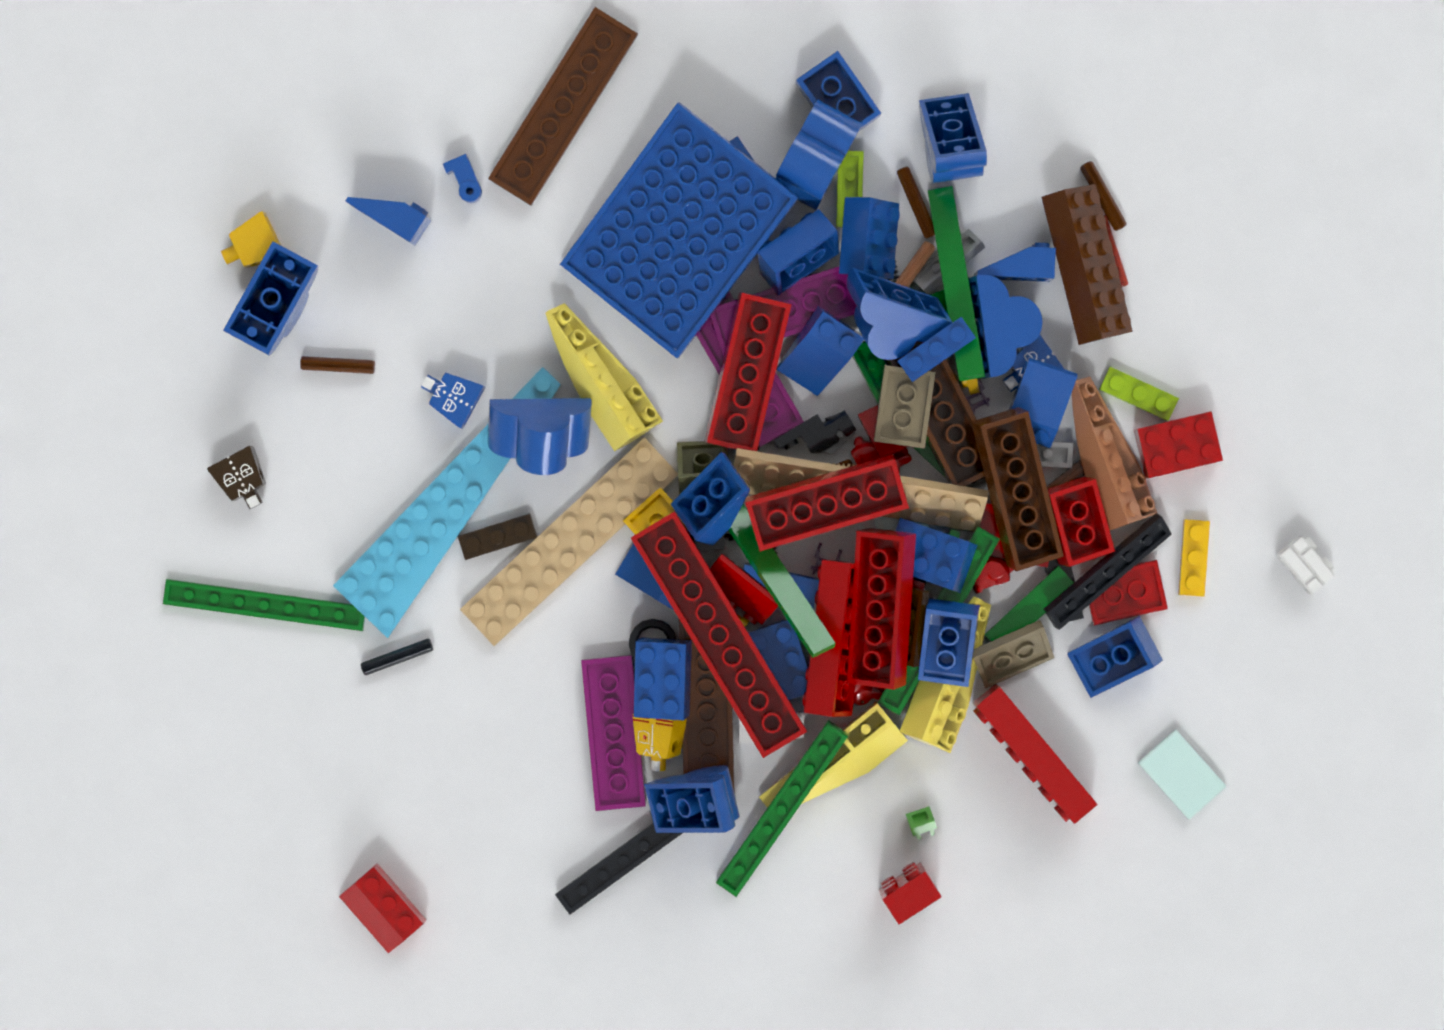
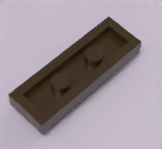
M529 513L457 537L464 559L468 560L537 538L538 536Z
M912 587L907 666L919 667L925 615L930 591Z

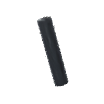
M427 638L362 662L360 664L361 670L364 675H369L433 651L432 642Z

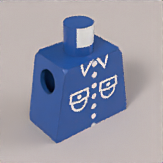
M1040 334L1033 343L1025 346L1016 355L1015 362L1011 367L1013 373L1002 380L1010 392L1017 389L1029 358L1064 369Z
M446 372L441 381L427 375L421 386L422 389L433 394L429 405L461 429L465 427L486 388L481 384Z

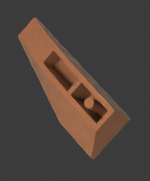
M1090 376L1076 380L1072 390V407L1080 458L1085 476L1096 479L1109 530L1111 531L1153 516L1157 513L1148 489L1146 478Z

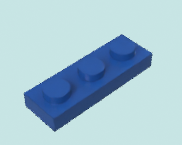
M960 317L899 359L898 362L910 380L914 382L972 342L976 337L963 318Z

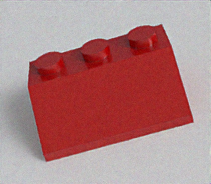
M723 553L710 567L733 608L736 609L737 606L745 611L743 616L755 625L759 622L762 625L778 607L764 586Z
M378 863L339 896L387 953H390L404 942L426 921V918Z

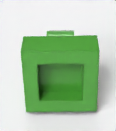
M930 806L906 814L912 835L916 836L918 840L922 839V833L929 831L931 836L935 834L934 829H937Z

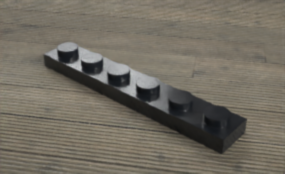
M1157 513L1154 514L1114 548L1115 552L1107 554L1043 609L1055 628L1058 630L1063 628L1172 535L1162 516Z
M652 823L555 893V896L568 914L571 915L682 833H656L654 823Z

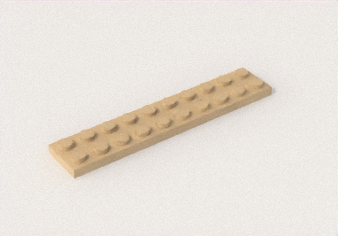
M644 437L460 610L495 646L625 525L623 520L660 487L663 490L678 476V473Z
M739 448L736 450L733 464L749 487L750 491L748 494L752 495L848 468L846 466ZM900 476L909 508L883 516L975 532L981 523L988 500V490Z

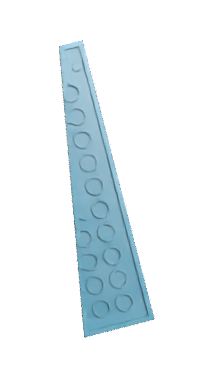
M542 367L512 399H552L561 384ZM488 424L333 585L387 638L390 637L414 599H416L427 580L431 577L442 558L446 555L453 542L457 539V536H459L511 459L495 454L488 447Z

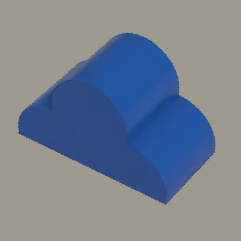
M969 93L919 100L926 160L931 183L983 176L984 166L987 165V150Z
M817 100L788 150L776 174V179L799 196L798 201L817 210L857 136L862 123Z
M272 241L223 331L270 356L276 350L283 337L289 335L306 306L309 290L316 278L318 265Z
M851 268L847 277V289L856 304L854 320L870 351L876 357L885 360L900 358L913 348L916 341L925 342L953 323L937 297Z
M976 275L969 278L985 372V377L977 378L979 380L997 377L1009 371L1015 362L1017 348L1028 346L1038 338L1043 321L1041 312L1033 301L1021 296L1009 297L1006 286L994 276Z
M591 398L490 399L488 447L499 456L516 458L517 465L528 473L535 475L558 473L566 467L567 458L579 456L588 449L592 400Z
M718 765L701 768L683 775L669 776L644 784L656 833H725L736 826L735 820L740 817L728 766Z

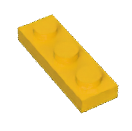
M1183 519L1178 595L1205 597L1210 521Z

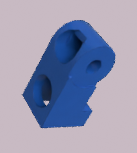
M464 154L443 163V167L448 175L454 172L460 186V197L467 203L477 202L482 196V189L468 156Z

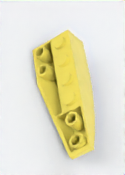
M565 303L545 313L553 339L569 377L580 398H591V416L614 451L630 444L663 422L637 380Z
M973 596L968 604L980 605L975 649L983 644L991 605ZM974 659L972 660L969 687L920 680L899 732L951 753L961 724L965 719L977 671Z
M876 701L842 728L849 734L848 738L802 804L869 773L908 741ZM795 767L759 796L767 808Z

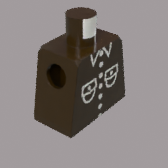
M247 446L207 468L208 472L231 501H236L243 497L249 510L263 503L257 489L265 486L266 481L253 446Z

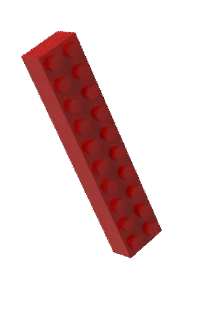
M675 511L632 536L631 540L761 756L765 758L805 734L807 729Z

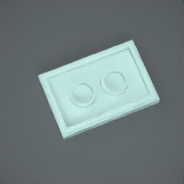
M1176 729L1138 762L1189 820L1227 787Z

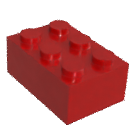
M1212 411L1134 429L1143 473L1146 479L1223 461Z
M1084 476L1047 489L1064 557L1057 558L1058 564L1071 567L1115 552L1096 479Z
M915 862L908 864L902 869L903 873L896 878L892 875L880 883L882 887L878 890L881 898L898 925L942 898L937 886L921 862L915 864Z

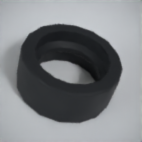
M659 619L644 620L636 625L629 638V648L634 659L636 641L646 629L657 628L664 632L667 639H676L675 632L670 625Z

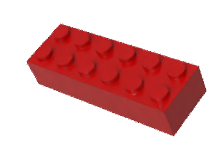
M739 292L704 439L706 443L736 450L739 448L757 451L792 304Z
M893 455L748 496L745 499L760 551L909 508Z
M875 528L858 530L856 533L847 683L892 690L906 685L916 543L915 533Z
M822 560L819 566V589L815 594L816 614L836 644L834 648L814 658L810 655V664L806 670L807 690L803 696L804 713L828 717L852 716L856 684L847 683L855 562Z
M997 684L993 685L973 702L976 707L973 712L984 724L990 723L992 726L989 729L991 734L1000 744L1005 742L1009 746L1005 749L1006 752L1016 763L1021 761L1024 764L1021 770L1033 783L1036 780L1041 786L1037 789L1049 803L1054 800L1057 804L1054 809L1065 822L1070 819L1074 824L1077 823L1098 805Z

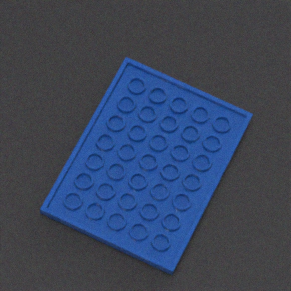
M678 102L560 265L678 359L755 258L758 250L764 246L797 202L799 196Z

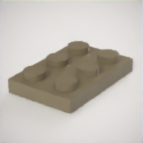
M884 365L874 442L925 448L935 372L928 371L912 382L902 367Z
M1040 620L985 645H981L975 648L973 652V659L985 689L1055 658L1044 626Z

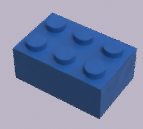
M836 51L796 79L795 84L812 108L816 101L820 100L862 123L859 131L881 116L880 110L839 51Z
M845 197L839 274L848 275L851 268H855L883 279L894 278L896 267L895 253L898 242L897 229L900 217L899 203L871 197Z
M819 209L814 213L806 214L798 224L784 229L779 237L773 241H767L758 250L761 276L779 296L799 280L805 278L839 254L837 229Z
M900 518L895 531L916 534L913 577L961 593L977 545Z
M785 619L749 631V635L787 698L790 700L803 696L807 690L806 670L808 667L798 636L788 620Z
M642 637L636 641L634 717L685 720L690 716L692 640Z

